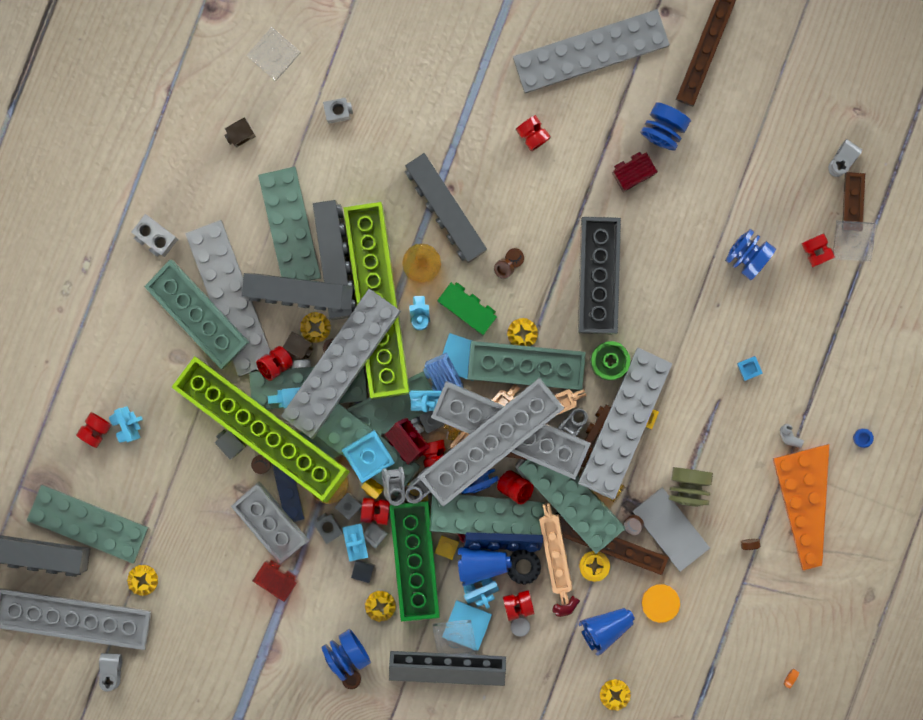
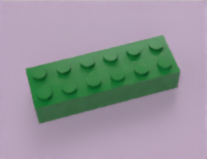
M420 501L415 504L407 502L398 506L390 504L401 622L440 618L432 532L430 531L429 501Z

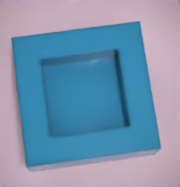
M756 356L737 363L744 381L763 374Z

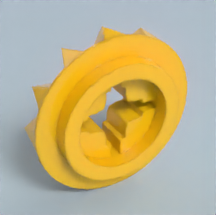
M312 312L301 321L300 331L306 340L318 343L329 336L331 324L324 314ZM310 321L315 324L320 323L318 328L321 334L317 331L309 333L312 329Z
M519 318L510 324L507 336L512 345L531 347L537 340L538 330L531 320ZM520 325H522L524 331H531V333L525 335V342L521 336L514 335L520 332Z
M594 551L587 552L580 560V572L589 581H601L610 571L609 559L602 552L597 554ZM596 558L597 564L603 566V568H596L593 574L592 568L586 565L593 564Z
M148 565L134 567L129 572L127 578L129 589L134 594L141 596L152 593L158 585L156 571ZM146 574L145 581L148 584L139 586V580L136 577H142Z
M385 591L373 592L368 596L365 603V610L368 616L378 622L390 619L396 609L394 598ZM376 599H378V601H380L381 604L388 602V604H386V606H384L383 608L384 614L379 609L373 610L377 606Z
M613 679L607 681L602 686L600 699L606 708L619 711L629 703L631 692L626 683ZM610 689L614 692L620 691L619 697L621 701L616 698L611 699Z

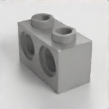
M146 214L131 232L135 235L133 239L141 245L146 243L151 247L149 251L157 257L159 255L165 257L178 241L177 237ZM147 226L150 227V234L148 236H143V228ZM160 238L166 240V244L162 248L157 246V241Z

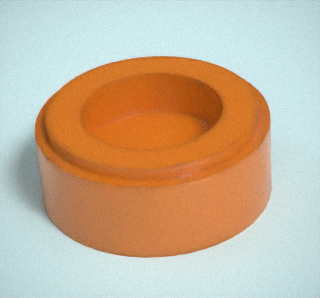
M791 669L783 683L784 686L790 689L800 672Z

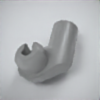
M783 425L780 428L783 442L801 449L804 440L794 437L791 425Z

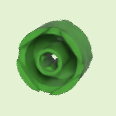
M608 341L598 345L593 350L590 357V365L593 373L599 378L615 380L622 377L628 371L630 355L622 344ZM612 356V360H615V363L608 366V362H605V359Z

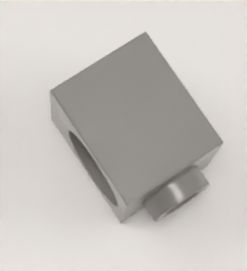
M346 98L323 102L328 124L350 120V114H353L351 102L347 103ZM337 106L344 108L343 113L340 115L334 114V109Z

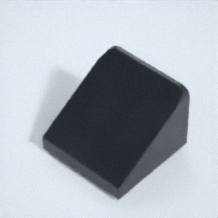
M356 560L351 578L370 583L375 564Z

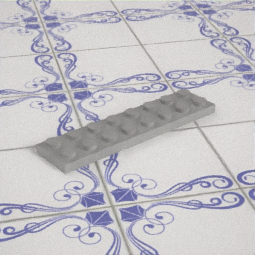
M658 9L513 56V60L524 93H529L669 47L670 44Z
M222 220L185 233L210 301L249 341V344L233 359L238 376L258 370L256 361L265 354L269 355L271 350L253 302L249 301V297L242 296L243 275Z
M368 289L281 417L308 437L314 439L401 311L377 293Z
M640 348L636 349L578 484L612 500L615 499L672 363Z
M539 377L418 477L440 504L445 506L564 410V406Z
M446 381L431 418L470 434L504 407V405ZM545 424L516 447L512 453L575 480L591 443Z
M0 588V629L140 650L146 649L151 611Z

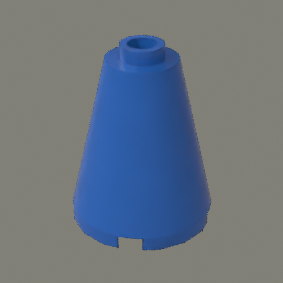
M464 547L458 549V555H462V559L458 561L460 581L463 582L462 586L507 573L508 568H512L511 557H507V553L482 549L471 550Z
M622 608L583 619L579 622V627L583 625L584 630L581 633L592 651L594 649L598 651L596 655L599 656L633 626L635 618L630 610Z

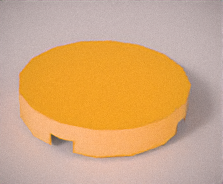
M655 584L645 591L641 604L645 615L649 619L663 623L672 620L677 615L680 608V599L676 591L670 586Z

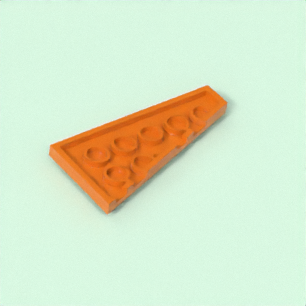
M829 444L773 458L802 570L822 566Z

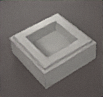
M372 522L364 532L365 541L376 549L388 533Z

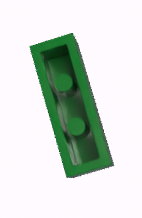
M451 282L437 302L484 336L497 318L494 315L496 311L488 305L486 307L482 306L479 303L481 300L474 294L470 296L464 292L465 288L456 282L454 285Z

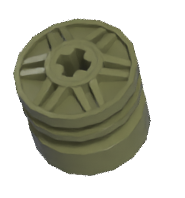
M673 467L671 480L679 482V486L670 487V490L678 491V495H669L668 500L681 505L695 507L709 505V500L701 499V495L710 496V492L702 490V487L712 485L713 473Z

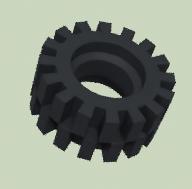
M527 550L514 551L510 556L512 568H508L507 573L509 577L518 584L526 585L532 583L541 572V563L538 556L534 552ZM522 559L528 560L531 563V570L527 574L519 573L516 569L518 561Z

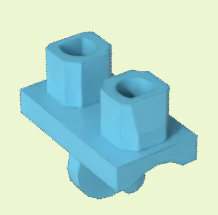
M414 296L413 305H409L410 319L414 329L421 331L426 329L430 322L429 305H425V296Z
M410 391L411 411H434L442 391Z
M128 406L114 410L115 413L109 417V420L113 426L120 424L122 431L116 433L118 442H131L141 438L138 432L141 429L138 422L143 420L142 416L136 418L134 411L130 412Z
M362 523L342 527L349 562L368 558Z
M492 578L481 581L483 587L476 589L474 584L463 586L464 598L468 605L475 602L477 607L485 605L486 609L490 608L488 602L495 600L493 593L500 591L496 581H493Z

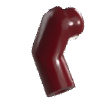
M572 595L568 604H555L552 612L557 617L571 615L580 600Z

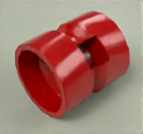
M536 115L527 119L516 128L520 137L526 139L525 144L530 151L539 148L551 138L546 129L541 128L542 123Z
M825 233L801 243L805 253L810 255L808 260L812 268L835 258L832 249L827 247L829 242ZM822 248L824 253L816 256L814 251Z
M277 346L269 352V355L265 354L256 361V365L262 376L266 380L272 381L281 374L280 372H285L291 368L293 361L286 349L282 346Z
M90 412L85 420L86 425L80 427L76 436L90 446L98 448L103 440L102 435L107 434L112 425L97 414Z
M444 439L427 443V445H430V448L422 455L425 456L423 460L424 468L430 467L445 455Z
M508 470L500 477L497 490L503 495L510 497L517 504L522 505L531 498L534 485L516 472Z
M363 498L361 522L372 523L376 521L377 524L388 525L390 502L382 499L376 502L373 498ZM375 508L380 509V514H375Z
M529 590L518 592L517 596L513 594L503 596L509 621L519 619L520 615L526 617L535 614Z

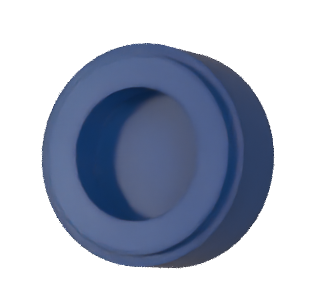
M858 429L853 435L854 443L861 448L869 447L874 440L872 432L868 429Z

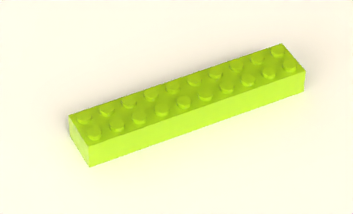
M382 202L343 207L357 305L368 289H371L398 308ZM399 316L365 363L371 399L406 395L410 392Z
M195 356L172 386L174 390L323 502L328 503L350 473L348 469Z

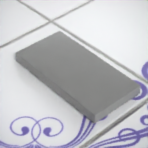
M261 482L254 485L231 506L280 565L309 541Z
M662 487L632 510V512L643 520L646 530L681 572L709 550L710 547L674 501L668 500L669 495Z

